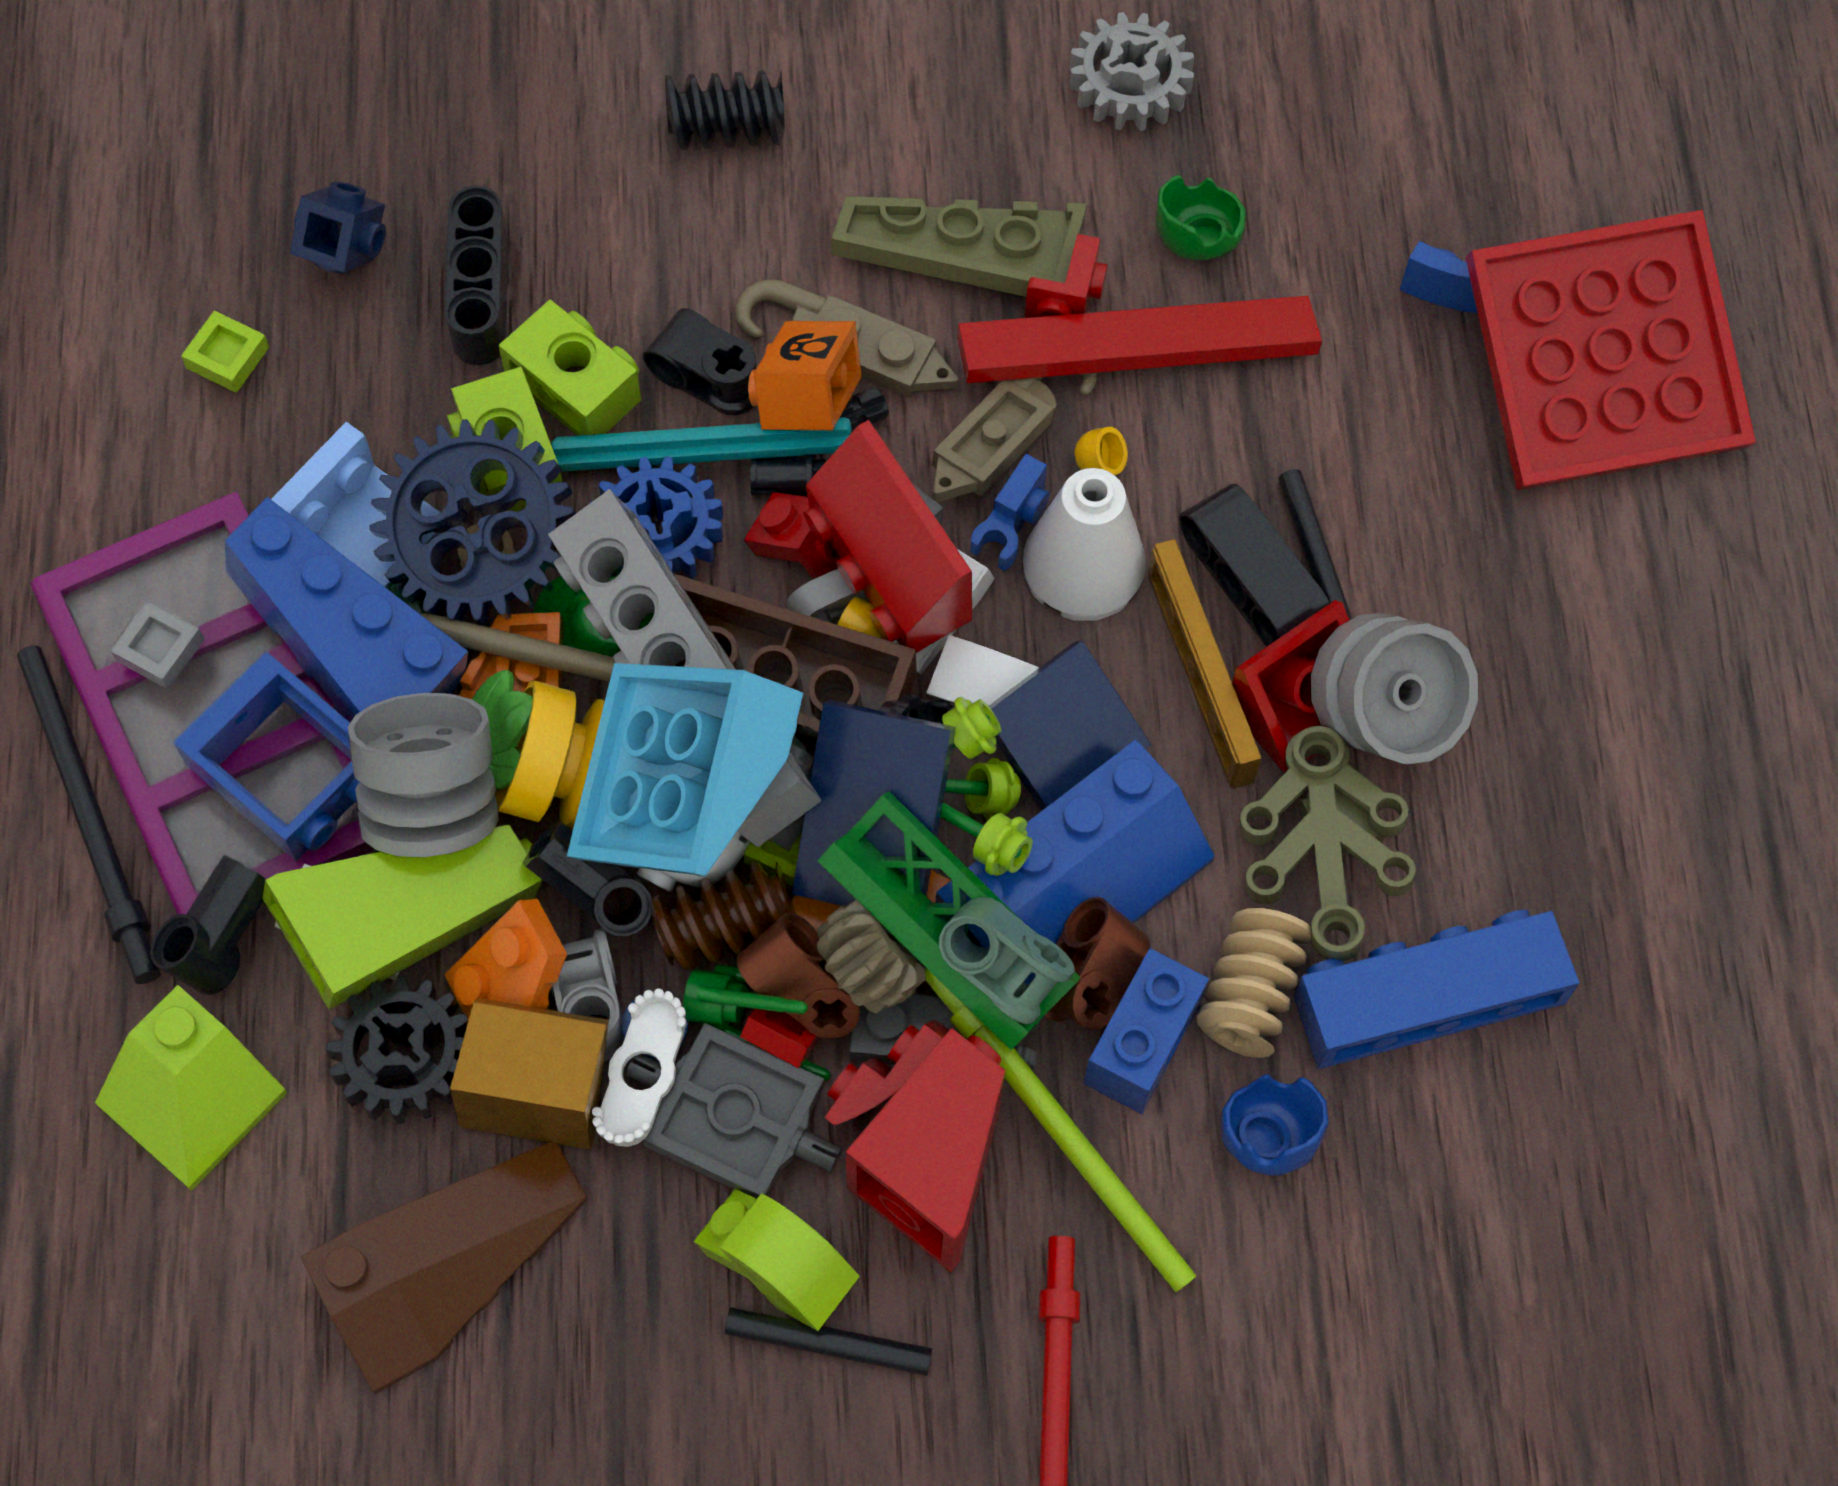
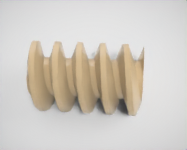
M1247 908L1236 912L1230 921L1231 934L1223 941L1221 947L1223 957L1214 966L1215 980L1208 985L1205 991L1207 1004H1204L1198 1011L1197 1024L1204 1034L1226 1049L1246 1057L1263 1058L1271 1056L1275 1049L1273 1045L1261 1038L1260 1035L1277 1036L1283 1029L1282 1022L1269 1014L1268 1011L1285 1013L1289 1010L1291 1005L1290 999L1277 989L1289 990L1297 987L1299 982L1298 975L1286 966L1297 967L1305 964L1307 959L1306 952L1296 944H1308L1311 942V926L1305 921L1281 911L1265 908Z

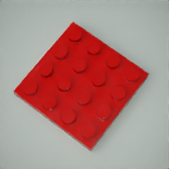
M1703 210L1472 250L1465 257L1517 491L1748 448L1756 443Z

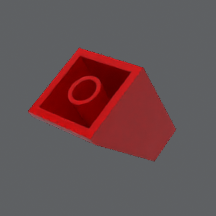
M953 1028L947 1032L846 1150L847 1189L949 1272L955 1269L961 1259L1000 1111L1005 1069L1000 1066L1002 1060L989 1044L974 1035H970L968 1039H965Z

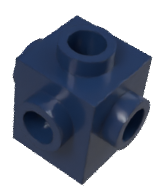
M332 182L329 187L301 196L295 214L294 233L289 254L315 262L314 264L318 268L340 274L349 273L351 269L373 261L380 253L386 237V226L382 223L385 204L366 198V190L345 182Z

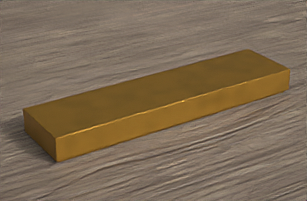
M1175 539L1154 544L1147 575L1229 786L1232 785L1233 789L1253 784L1262 758Z

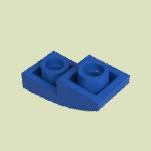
M1419 241L1408 259L1399 290L1439 306L1477 313L1467 263L1461 261L1448 250L1436 249Z

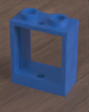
M266 651L177 737L173 744L187 767L290 857L297 861L308 849L310 851L318 850L332 837L338 826L337 820L354 803L357 804L355 789L360 781L354 776L351 761L287 825L219 766L283 702L351 759L348 735L350 722Z

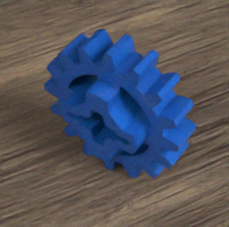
M668 456L665 457L660 468H652L647 457L640 458V471L631 473L623 465L618 466L616 469L619 483L615 485L611 482L601 481L598 485L600 496L610 489L635 513L672 572L682 570L691 579L696 577L695 560L698 558L711 563L715 558L712 543L723 541L722 522H720V520L724 519L721 499H713L715 497L713 482L707 479L697 483L696 466L692 464L686 466L680 473L674 471L673 459ZM653 509L657 512L658 520H662V534H658L655 523H651V510ZM623 566L616 569L617 576L621 573Z

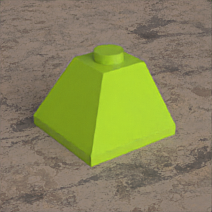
M177 985L128 1033L95 1104L192 1191L288 1092L221 1022Z

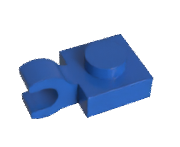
M1028 454L1024 455L996 497L994 509L989 517L974 529L971 536V554L977 556L986 543L998 542L1004 546L999 555L998 568L1005 571L1013 565L1018 550L1017 534L1025 522L1032 525L1035 524L1048 503L1050 492L1044 489L1047 464Z

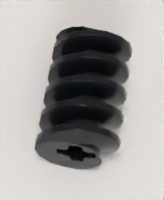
M764 70L758 71L753 88H748L741 72H735L730 89L724 88L718 73H711L705 91L701 90L694 74H688L683 92H678L671 75L665 76L669 136L674 134L681 150H688L693 133L698 134L704 149H711L715 134L718 131L721 132L728 148H734L739 130H744L751 147L758 145L763 129L768 130L774 145L781 144L785 132L782 70L776 87L771 86Z

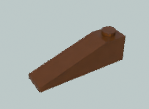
M550 1141L364 1221L300 1256L330 1317L374 1394H377L436 1361L454 1342L452 1338L480 1309L483 1311L499 1295L498 1290L527 1259H532L588 1199L559 1145L556 1142Z

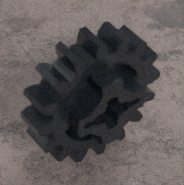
M398 976L395 990L386 993L383 986L378 981H374L371 983L372 999L365 1003L360 998L351 995L347 1000L354 1012L353 1016L350 1019L334 1017L331 1022L335 1031L342 1037V1040L326 1043V1051L329 1057L339 1062L329 1069L330 1075L336 1085L347 1084L342 1094L352 1107L366 1099L365 1111L370 1119L377 1120L385 1107L390 1108L397 1124H404L407 1110L413 1107H417L424 1119L430 1118L432 1115L429 1101L438 1097L447 1104L453 1103L448 1085L453 1080L464 1039L463 1036L465 1035L469 1020L466 1014L454 1015L458 1005L451 993L440 997L436 1001V989L432 981L426 979L420 985L417 992H413L406 977ZM410 1011L409 1013L392 1014L396 1012ZM444 1032V1052L437 1066L432 1060L433 1049L441 1042L439 1036ZM364 1034L369 1037V1050L360 1057L362 1064L359 1066L358 1050ZM385 1037H388L395 1045L399 1043L404 1048L412 1046V1051L418 1063H415L408 1055L403 1056L397 1051L390 1053V1047ZM394 1085H413L407 1088L391 1089Z

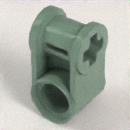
M978 897L969 900L947 922L939 936V949L945 962L984 992L1003 1013L1020 1023L1031 1024L1035 1022L1041 1012L1039 1005L1058 982L1064 983L1074 974L1075 967L1071 959L1059 946L1048 938L1036 933L1002 903L993 898ZM964 924H975L981 927L988 935L990 946L980 947L972 943L966 936ZM1032 972L1035 973L1036 977L1032 982L1026 984L1024 980Z

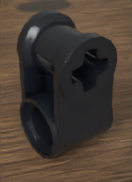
M686 308L678 310L643 353L645 365L659 380L675 389L683 390L720 413L740 415L754 407L750 403L748 393L749 376L751 371L756 369L757 363L756 354L752 346L745 340L739 339L713 325L705 317L693 310Z

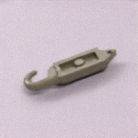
M767 279L757 281L748 286L738 297L735 307L737 323L744 333L754 339L762 338L763 331L753 323L751 311L756 304L762 301H773L795 310L793 321H855L862 373L861 378L908 398H911L914 391L958 388V377L936 350V339L832 295H828L825 298L787 281Z
M1097 373L1082 374L1083 382L1080 387V393L1083 395L1091 393L1097 382ZM1044 377L1001 381L933 451L932 466L936 468L933 490L934 501L938 503L971 492L982 496L1052 423L1057 404L1054 394L1047 385L1041 382Z

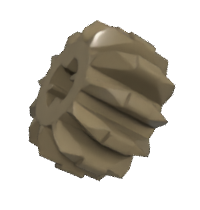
M857 899L851 901L846 906L842 905L817 929L819 941L816 945L818 953L826 960L825 971L833 975L837 981L838 989H844L849 994L852 1002L859 1007L864 1005L867 1010L875 1014L884 1009L892 1008L914 994L916 988L926 980L924 965Z

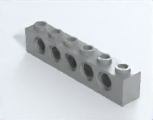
M610 489L548 534L561 554L559 558L553 561L558 572L575 592L583 589L591 602L583 608L587 618L604 639L612 636L621 651L613 656L616 663L675 666L678 662L686 660L684 667L736 670L635 513ZM623 566L621 573L614 580L609 581L612 573ZM654 612L650 623L638 630L641 621L647 615ZM790 752L785 764L737 831L757 848L822 801Z

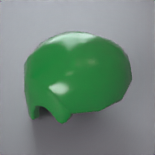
M1178 174L1159 188L1156 228L1164 245L1175 255L1198 261L1215 259L1233 251L1243 239L1246 223L1245 207L1236 194L1216 186L1212 178H1206L1199 185L1188 186L1185 185L1182 176Z

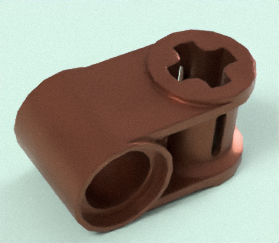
M1092 897L1080 903L1071 912L1066 920L1063 932L1056 943L1071 959L1075 967L1074 972L1081 978L1043 1018L1054 1022L1065 1021L1071 1018L1076 1025L1084 1029L1099 1030L1110 1022L1150 948V941L1147 934L1108 901L1101 897ZM1087 1003L1099 1006L1097 1010L1086 1008Z
M791 912L785 913L738 955L737 965L739 971L748 985L757 994L804 1001L808 1005L806 1013L788 1014L801 1023L810 1033L828 1039L843 1037L852 1032L858 1024L860 1007L852 1002L849 994L844 989H838L836 979L832 974L825 971L826 960L817 950L816 944L819 941L817 931L799 915Z

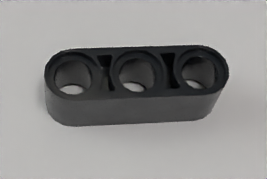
M476 185L465 187L456 192L450 200L448 207L445 316L453 349L459 359L468 364L483 365L491 363L500 356L499 344L506 339L509 240L500 198L491 189ZM485 223L484 225H481V226H476V227L473 226V225H475V224ZM485 273L479 277H470L473 274ZM484 324V326L477 329H466L471 325Z
M1230 484L1181 512L1179 515V525L1188 545L1266 647L1330 604L1317 582L1250 496L1239 485Z

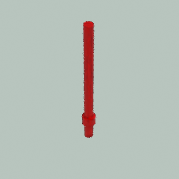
M1051 1236L1048 1238L1046 1289L1039 1292L1038 1320L1045 1323L1039 1486H1067L1072 1329L1073 1324L1080 1322V1292L1074 1290L1075 1238L1069 1236Z

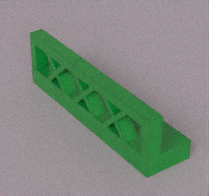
M889 791L883 794L848 833L833 842L817 860L1010 1050L1029 1033L1081 978L1074 972L1068 981L1064 983L1058 982L1039 1005L1041 1009L1040 1016L1035 1022L1024 1024L1003 1013L984 992L958 971L952 969L942 958L939 949V936L944 926L950 920L946 915H955L966 904V894L971 899L978 897L993 898L1002 903L1016 917L1018 916ZM884 815L904 833L905 856H884L865 837ZM918 848L928 857H918ZM897 868H906L907 877ZM919 868L941 869L952 880L953 903H932L921 892ZM964 924V931L968 938V924Z

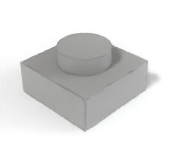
M146 601L110 652L116 662L169 690L205 638L199 628Z

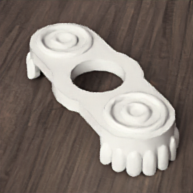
M656 989L653 993L651 990H646L643 994L644 997L642 995L636 996L635 1003H631L628 1007L632 1019L623 1045L616 1050L610 1060L608 1070L610 1082L601 1108L594 1107L592 1109L594 1116L592 1123L596 1127L597 1133L604 1137L608 1143L629 1147L645 1139L652 1129L662 1098L669 1093L675 1082L676 1067L674 1062L687 1023L685 1019L686 1011L682 1007L680 1000L674 998L673 994L669 991L664 993L663 990ZM640 1054H648L655 1057L661 1065V1075L657 1083L651 1088L636 1090L629 1087L623 1078V1070L626 1063L632 1057Z

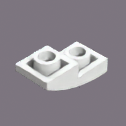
M948 635L926 693L932 700L948 701L954 707V701L958 697L968 699L972 703L982 699L989 706L1039 667L993 649Z

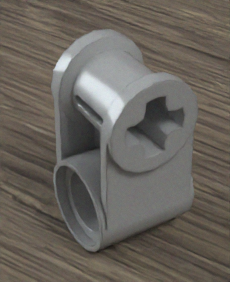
M603 928L594 930L593 937L562 944L567 952V956L558 981L552 985L550 991L553 1001L556 1000L559 1012L582 1016L602 1015L609 1019L605 1062L611 1059L616 1050L623 1045L624 1037L623 1018L615 987L618 985L606 932Z

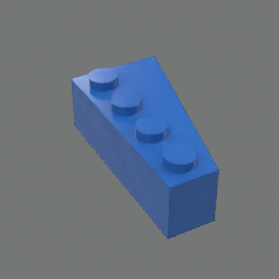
M266 497L225 540L227 574L275 634L278 633L296 655L297 663L310 679L314 678L334 703V709L350 723L356 714L374 703L396 696L418 693L452 694L460 685V680L466 670L468 651L269 497Z

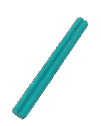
M841 417L833 430H761V424L754 423L565 436L555 438L551 441V446L562 470L561 472L617 468L620 465L624 467H639L641 457H647L651 466L661 465L666 456L672 457L673 464L831 454L852 433V427L849 419Z

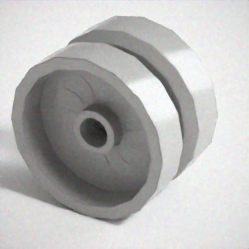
M1387 613L1358 615L1337 627L1319 649L1311 673V702L1321 726L1334 730L1348 746L1402 764L1430 762L1452 749L1469 728L1478 703V672L1469 649L1451 631L1429 623L1412 619L1408 620Z

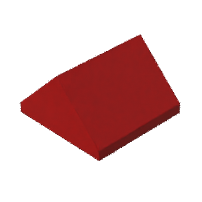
M1334 600L1236 667L1232 684L1252 735L1283 772L1288 770L1285 756L1290 740L1306 728L1321 726L1311 702V673L1321 646L1337 627L1350 620L1343 603ZM1314 754V755L1309 756V757L1306 759V761H1309L1311 758H1313V757L1316 756L1317 754Z

